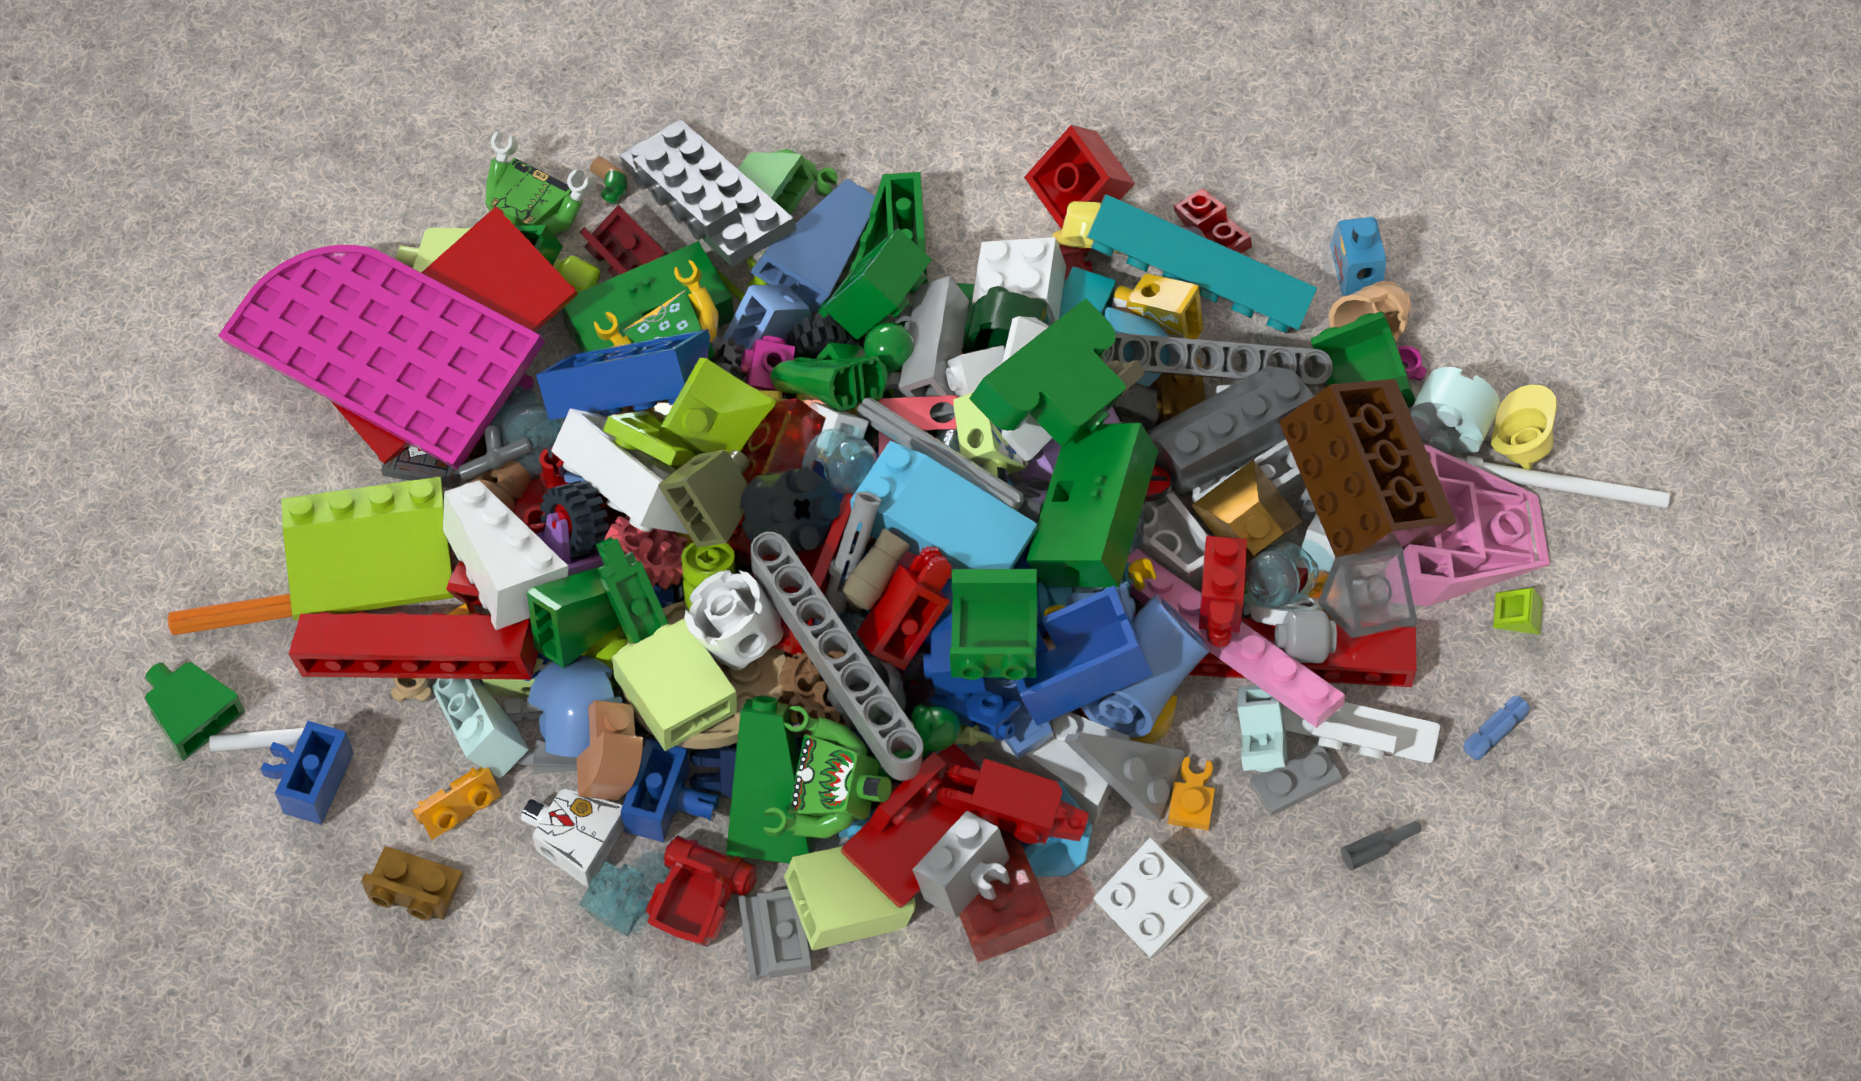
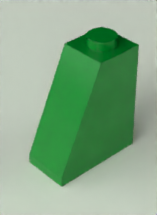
M600 567L532 587L526 592L535 650L562 668L567 667L620 624L600 580L602 578L598 571Z

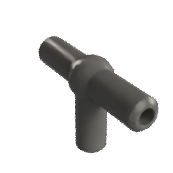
M489 426L484 431L487 448L486 455L459 466L458 472L463 480H469L491 469H501L507 462L532 452L534 444L529 437H524L502 447L500 429L497 426Z

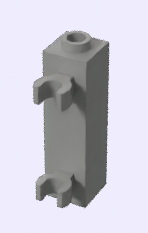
M951 276L922 284L916 290L914 305H907L893 318L894 323L908 321L905 323L904 328L908 330L913 338L914 350L909 359L903 364L902 373H887V384L884 391L894 389L892 398L949 396L955 394L954 391L950 390L946 380L947 361L961 355L969 300ZM941 402L935 404L934 406L946 405L949 403Z

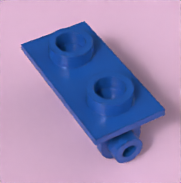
M986 690V693L935 694L929 700V703L932 705L948 707L954 711L961 724L973 728L978 722L979 731L989 734L1000 741L1005 738L1010 739L1014 735L1015 724L1011 723L1010 716L1021 707V703Z

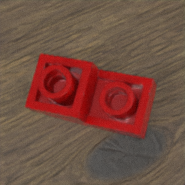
M1204 188L1174 205V212L1186 227H1190L1188 229L1191 232L1240 254L1252 247L1251 236L1227 217L1226 206Z

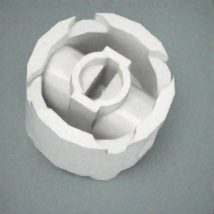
M727 570L720 571L706 578L693 591L689 598L692 606L690 607V612L685 610L684 618L690 633L707 649L709 654L718 663L727 665L731 670L737 671L742 670L748 663L760 658L771 646L778 644L783 637L784 631L780 626L781 616L759 583L747 572L739 571L741 574H732Z

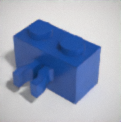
M307 721L293 753L286 746L273 742L270 747L272 755L283 758L286 764L270 765L263 762L261 772L264 777L281 779L275 795L283 814L322 825L354 752L347 732Z

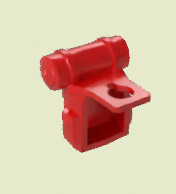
M677 835L666 847L663 860L665 861L664 866L669 868L670 872L664 883H657L653 890V895L646 910V913L649 915L647 924L676 938L708 947L711 940L718 938L726 921L728 912L725 906L732 894L746 896L753 889L757 881V867L745 862L744 858L726 855L699 844L695 839H686Z

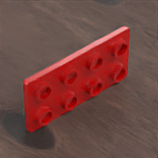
M955 743L938 754L933 752L922 763L919 773L915 777L903 781L890 794L888 800L882 802L877 807L870 820L841 849V853L898 908H903L920 891L913 872L915 866L965 813L940 803L936 798L939 789L948 787L973 795L974 789L959 785L944 777L946 766L951 764L960 765L961 767H967L979 772L981 770Z

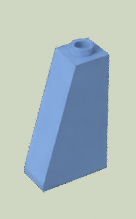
M846 179L795 224L797 230L770 245L753 266L750 273L769 285L788 286L809 306L810 310L816 312L830 295L870 217V210L875 196L862 186Z

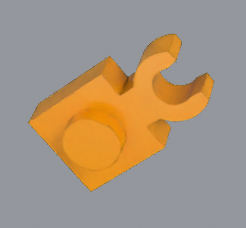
M1185 757L1181 765V776L1186 783L1174 782L1167 824L1208 831L1215 788L1203 785L1210 780L1213 765L1211 761L1206 760L1204 771L1200 774H1195L1189 769L1190 758Z

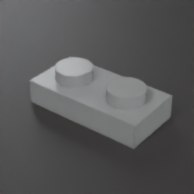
M1317 745L1285 761V767L1275 768L1272 771L1263 772L1251 778L1249 784L1271 817L1340 783L1343 776L1324 747Z

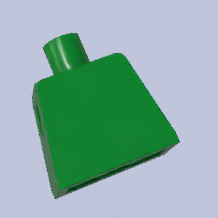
M160 662L152 666L145 675V680L153 689L145 695L144 699L151 714L183 761L206 744L210 736L217 735L245 712L238 695L192 662L183 664L174 672L164 663Z

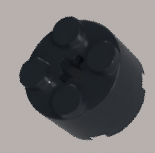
M806 467L758 475L749 482L741 497L740 508L745 507L746 520L741 522L750 542L752 543L759 534L775 532L786 539L794 552L813 550L825 542L834 519L840 513V503L833 496L828 484L820 475Z

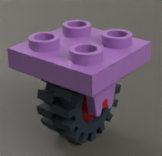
M581 480L548 489V493H544L542 497L545 502L541 503L540 507L545 512V515L541 516V523H546V527L543 532L536 533V535L568 565V576L604 566L605 564L601 559L596 544L605 540L606 534L604 531L609 530V523L604 522L607 512L606 510H601L600 505L603 504L601 496L595 497L597 490L594 487H589L588 482H581Z

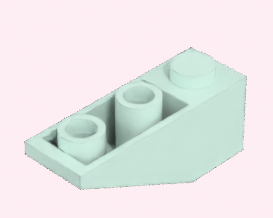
M437 679L431 686L465 757L484 769L488 767L492 774L501 779L529 750L517 726L478 679Z

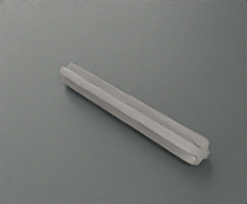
M870 397L865 398L857 408L858 416L869 421V425L900 445L927 455L1017 511L1022 506L1024 500L1023 494L889 408Z

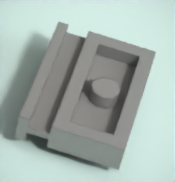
M789 889L757 893V896L745 898V895L738 896L750 980L754 981L758 977L764 976L773 978L812 972L807 937Z

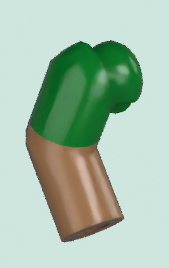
M598 156L593 160L590 171L604 180L606 186L601 191V197L613 205L618 204L621 196H625L627 193V177L618 167L602 156Z

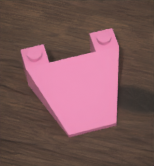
M1424 445L1457 523L1421 546L1409 544L1387 566L1392 602L1431 606L1550 564L1538 495L1434 447ZM1525 500L1529 501L1539 561H1535Z

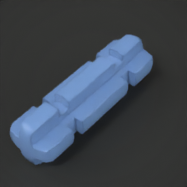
M1512 696L1504 704V708L1498 709L1478 728V732H1474L1465 740L1463 749L1471 758L1480 760L1489 752L1488 749L1490 747H1494L1514 728L1516 722L1520 723L1528 715L1530 707L1520 696Z

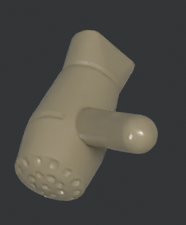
M882 529L875 546L871 548L853 569L842 590L843 596L849 602L848 607L853 613L870 610L882 596V593L885 592L898 565V561L901 560L911 547L907 542L886 529Z

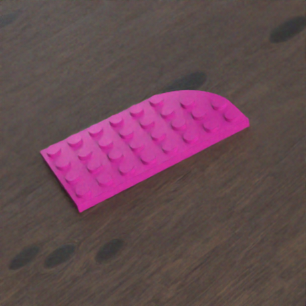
M359 245L324 246L298 254L279 264L259 279L250 289L218 335L226 344L458 470L459 466L463 465L484 434L485 429L490 425L545 343L541 335L376 249Z

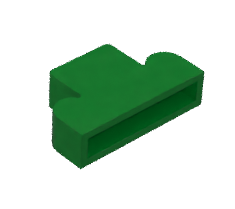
M1085 298L986 375L969 399L1000 429L1014 431L1020 428L1028 416L1031 415L1059 445L1065 446L1085 429L1089 428L1094 432L1110 416L1107 411L1126 389L1125 383L1102 360L1115 342V330L1111 323Z

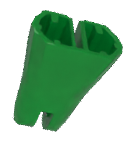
M878 356L837 360L799 357L793 361L789 360L777 364L770 374L771 382L777 390L785 393L811 396L839 412L855 408L858 402L862 403L867 397L873 398L876 401L880 400L883 396L888 377L886 366L880 361Z

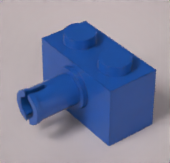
M647 738L638 774L633 785L628 790L621 809L624 832L664 843L672 819L678 811L705 818L709 821L714 820L716 815L713 811L717 812L720 796L685 787L690 772L686 748L674 746L664 751L658 741Z

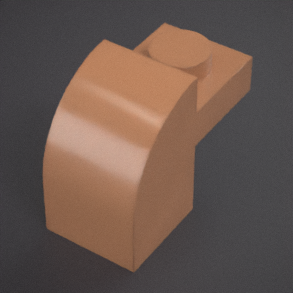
M594 700L588 706L590 745L577 757L578 797L617 801L631 788L636 779L642 757L643 738L635 736L633 705Z

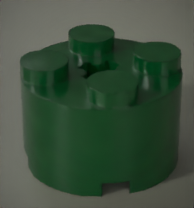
M994 286L989 288L987 294L979 298L974 304L964 346L965 352H976L1002 345L1005 350L1012 319L1018 316L1035 317L1049 326L1047 304L1039 298H1030L1019 293L1009 292L1004 287Z

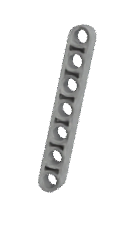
M1115 333V342L1102 358L1106 364L1115 360H1119L1121 364L1127 363L1122 351L1128 342L1133 348V357L1130 362L1138 360L1144 372L1243 380L1269 366V359L1272 355L1277 360V367L1292 369L1304 384H1321L1330 377L1333 369L1329 355L1318 349ZM1163 346L1167 347L1170 353V358L1166 365L1161 362L1159 355ZM1200 349L1206 355V362L1202 368L1196 362V355ZM1236 352L1242 358V364L1238 371L1234 368L1232 361ZM1308 358L1313 364L1310 376L1306 374L1304 368Z
M775 532L759 534L751 544V566L754 577L764 589L885 771L897 780H908L915 777L922 766L923 742L920 735L786 539ZM766 555H775L779 557L777 560L774 561H765L761 559L763 556ZM789 586H795L799 588L800 591L796 593H786L783 591V589ZM811 618H817L822 621L817 626H810L804 622ZM831 651H840L845 655L838 659H832L826 654ZM855 683H861L867 689L855 692L848 687ZM877 716H883L888 718L890 722L885 725H876L870 720ZM898 750H908L913 756L907 759H900L893 753Z

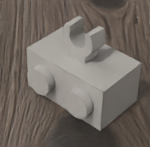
M966 811L915 866L913 872L924 900L957 918L979 892L986 899L993 900L996 897L993 886L989 884L991 881L1000 880L1005 884L1010 882L1008 873L1003 866L1010 858L999 828Z

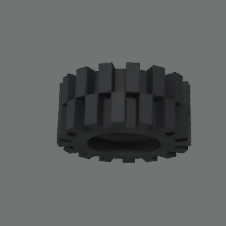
M817 314L814 320H810L808 317L803 319V325L796 323L792 327L793 331H788L786 344L795 347L794 359L799 357L815 359L830 342L859 346L858 340L829 314L822 318V314Z

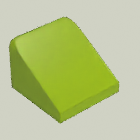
M1534 588L1496 592L1493 628L1540 635L1543 599Z

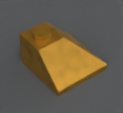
M1251 460L1192 504L1193 509L1215 536L1247 539L1245 566L1303 522L1254 460Z

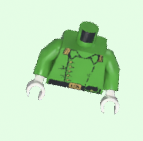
M496 132L493 134L491 146L497 152V156L491 159L486 180L485 205L489 212L497 206L504 211V215L515 226L547 225L554 235L569 230L583 204L582 196L592 194L595 191L596 184L594 179L587 177L580 187V181L584 177V172L574 170L568 176L567 185L516 158L509 162L507 161L508 156L514 154L518 149L517 139L510 136L507 147L502 149L503 133Z

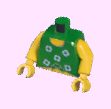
M688 260L693 267L691 277L682 278V274L677 267H675L674 273L679 282L689 288L691 292L689 295L685 290L625 328L623 332L626 336L624 337L619 333L617 318L610 312H605L607 319L613 324L611 329L602 330L596 322H594L598 337L606 341L611 340L614 346L708 329L710 334L708 359H711L715 354L711 341L717 335L719 314L706 287L701 288L699 284L701 271L694 262Z

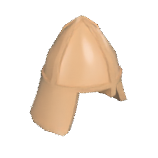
M1378 281L1370 286L1363 287L1361 290L1343 296L1333 303L1329 313L1330 328L1341 327L1354 322L1364 314H1375L1382 311L1391 327L1395 341H1397L1408 324L1411 309L1409 294L1395 282Z

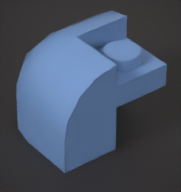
M580 656L565 668L552 662L539 672L530 688L528 703L543 710V714L539 719V727L545 741V752L558 756L578 757L590 745L588 706L594 700L622 703V697L614 698L611 683L608 677H611L612 670L605 663L590 656Z

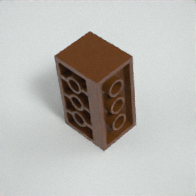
M1396 379L1331 384L1279 421L1339 566L1396 558L1409 544L1421 546L1457 523Z

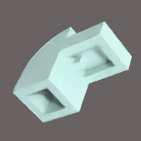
M1258 686L1239 687L1237 708L1242 732L1241 760L1243 771L1256 770L1258 772H1268L1275 768L1285 767V761L1288 760L1283 704Z

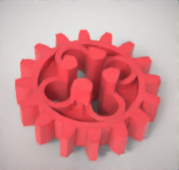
M628 515L626 519L622 516L617 517L615 523L611 525L607 532L605 540L610 537L613 539L617 538L624 554L633 553L636 560L642 562L652 587L656 583L664 590L668 589L670 583L677 586L683 577L681 555L686 548L685 545L688 539L686 537H677L675 535L676 532L653 528L651 532L642 531L629 523L630 517Z

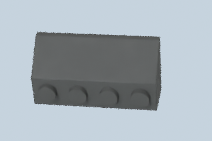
M1267 366L1146 431L1158 449L1155 464L1169 471L1173 477L1172 486L1182 496L1285 440L1286 438L1279 421L1314 397V395L1292 369Z

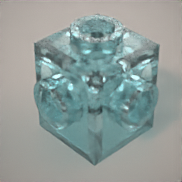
M604 862L598 874L592 878L588 890L578 905L598 922L628 937L639 918L646 912L653 891L642 882L645 875L632 866L624 863L620 869Z

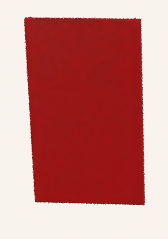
M497 206L421 272L535 333L578 295L575 287L570 285L504 215V211ZM331 401L375 452L380 462L388 463L410 445Z

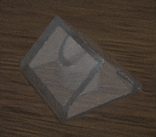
M1402 545L1340 556L1334 559L1318 604L1351 638L1418 624Z

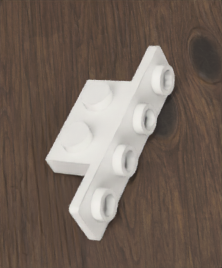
M1344 702V705L1316 728L1283 705L1286 731L1319 738L1318 746L1342 751L1343 744L1360 748L1358 755L1383 760L1385 753L1424 763H1431L1433 761L1440 731L1438 723Z

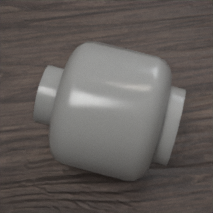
M1291 610L1285 615L1283 624H1276L1275 646L1283 648L1285 653L1299 663H1323L1329 653L1335 652L1337 642L1335 621H1329L1324 611Z

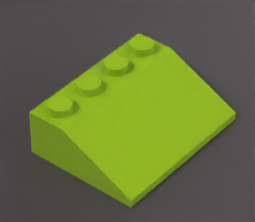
M441 477L281 498L282 529L293 620H299L300 614H318L319 612L343 614L455 598L446 590L448 581L453 574L451 545L443 532L444 489Z

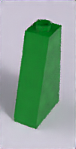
M755 696L753 699H747L740 711L726 855L790 864L795 856L813 853L815 851L814 837L793 835L792 831L786 830L780 836L772 837L766 834L763 827L774 829L782 823L781 818L777 816L770 817L764 814L769 808H778L784 812L786 818H794L793 815L787 813L799 762L794 732L784 725V723L792 725L789 704L778 703V700L774 697Z

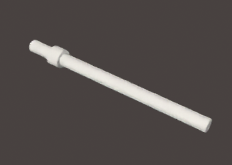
M1467 455L1466 459L1458 458L1512 483L1661 508H1668L1670 493L1488 463L1483 462L1482 457Z

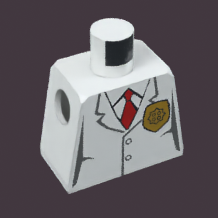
M569 789L560 790L551 806L531 798L521 814V821L536 827L533 834L536 851L587 887L592 883L624 830L621 817L622 805L603 799L578 797V792Z

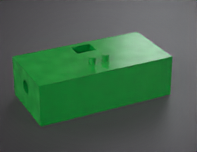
M699 241L579 292L561 310L564 325L580 353L614 346L611 340L606 341L599 338L595 330L594 322L602 330L612 328L613 324L607 319L605 312L615 315L618 321L619 333L624 337L626 336L623 332L625 328L685 290L689 295L691 293L689 288L682 285L674 273L675 267H677L682 274V278L691 277L693 267L688 260L694 262L701 271L699 284L701 288L706 287L718 311V328L730 323L734 317L732 296Z
M1141 423L1102 424L1094 432L1087 428L1067 445L1061 446L1038 520V529L1034 533L1027 557V562L1032 569H1037V576L1045 587H1120L1158 454V449Z

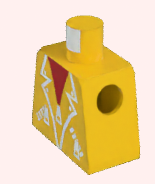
M1145 274L1134 289L1120 285L1115 291L1113 297L1114 307H1124L1131 310L1137 316L1156 321L1169 337L1198 339L1204 330L1198 285L1153 274Z

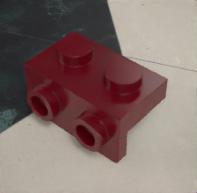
M619 205L594 232L586 227L579 232L588 241L584 246L586 250L600 262L605 259L611 265L607 271L613 277L668 254Z

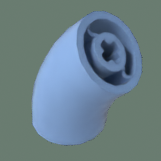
M1154 595L1132 619L1133 626L1153 675L1081 707L1082 711L1091 721L1126 734L1130 738L1143 737L1151 732L1157 718L1173 693L1195 666L1210 652L1208 645L1196 630L1159 595Z

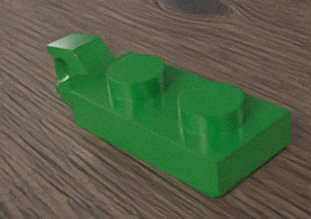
M610 537L596 544L601 559L605 564L598 568L599 574L602 577L600 580L629 644L638 643L652 636L660 627L669 624L642 562L636 560L631 552L624 554L617 538L613 539Z

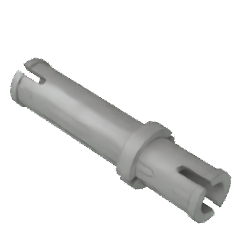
M856 493L855 502L844 530L837 557L830 562L828 570L831 576L825 598L836 613H844L847 610L848 601L843 596L842 590L849 575L852 574L853 569L863 558L876 513L881 504V499L872 493ZM862 522L856 545H852L858 523ZM847 560H849L850 564L848 567L845 580L843 583H841L840 579L845 567V563Z

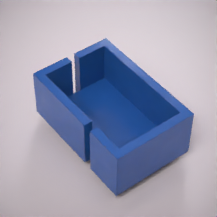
M1115 586L1042 617V622L1056 648L1049 651L1037 629L1036 677H1024L1023 679L1015 680L1022 701L1036 725L1039 726L1152 676V670L1139 642L1131 618Z

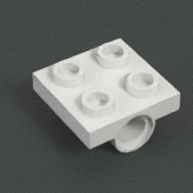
M1149 838L1093 899L1150 958H1155L1212 897L1201 887L1197 878L1184 864L1170 855L1155 839Z

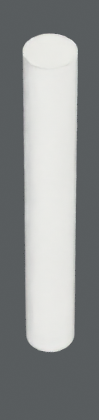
M327 725L328 727L335 728L334 725ZM304 728L212 735L209 737L211 752L264 748L271 747L273 742L284 746L297 745Z

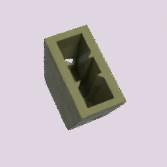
M719 450L699 454L658 485L697 548L727 543L745 513V507L740 508L742 494L748 485L743 477V473L749 468V460L740 451L732 450L727 452Z

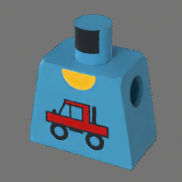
M1365 217L1339 221L1336 225L1330 248L1343 297L1378 281H1384L1386 256L1376 218ZM1365 268L1364 277H1357V273Z

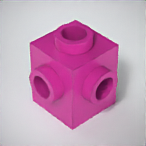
M764 336L762 340L757 339L751 346V349H745L743 353L741 372L747 373L745 383L758 391H779L773 386L770 374L777 364L794 360L795 347L785 345L786 341L779 337Z

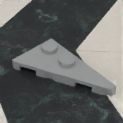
M1083 732L1067 734L1064 742L1144 818L1160 820L1186 754L1182 749Z

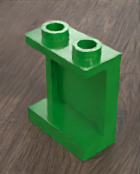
M1382 311L1375 314H1364L1354 322L1341 327L1328 328L1322 331L1320 335L1311 338L1313 348L1327 353L1332 361V373L1328 380H1326L1328 386L1331 384L1396 379L1407 407L1410 408L1414 405L1416 398L1391 327Z
M952 569L951 677H962L967 680H977L982 677H1005L1010 680L1036 677L1037 569Z

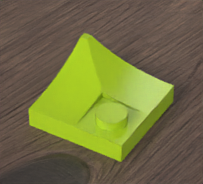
M699 358L661 427L700 454L719 450L727 452L732 450L741 451L754 430L772 410L777 401L736 378L709 359Z
M647 411L608 416L603 429L604 432L616 437L615 443L619 446L633 451L639 449L670 466L678 465L681 467L697 456L690 446L661 427L662 420Z

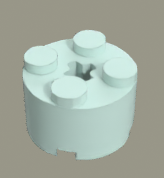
M1441 367L1430 373L1410 410V414L1420 437L1429 442V446L1447 454H1450V452L1456 454L1475 453L1480 449L1497 415L1499 397L1493 387L1477 375L1474 376L1473 380L1461 376L1463 370L1455 367Z

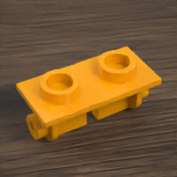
M472 767L468 773L449 784L452 790L448 793L441 789L427 799L417 802L418 807L412 810L417 821L423 824L431 840L444 832L450 831L458 823L480 809L486 808L491 802L502 796L488 767L486 769L480 767L477 770L475 767Z

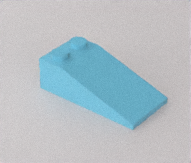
M889 441L850 500L852 510L857 492H868L879 497L881 504L877 510L870 536L878 539L882 529H886L911 546L907 552L914 555H920L919 551H922V548L936 546L952 566L951 570L1012 569L1038 529L1037 523L937 461L893 441ZM859 522V523H858V526H857V529H856V530L859 531V532H860L861 527H862V522Z

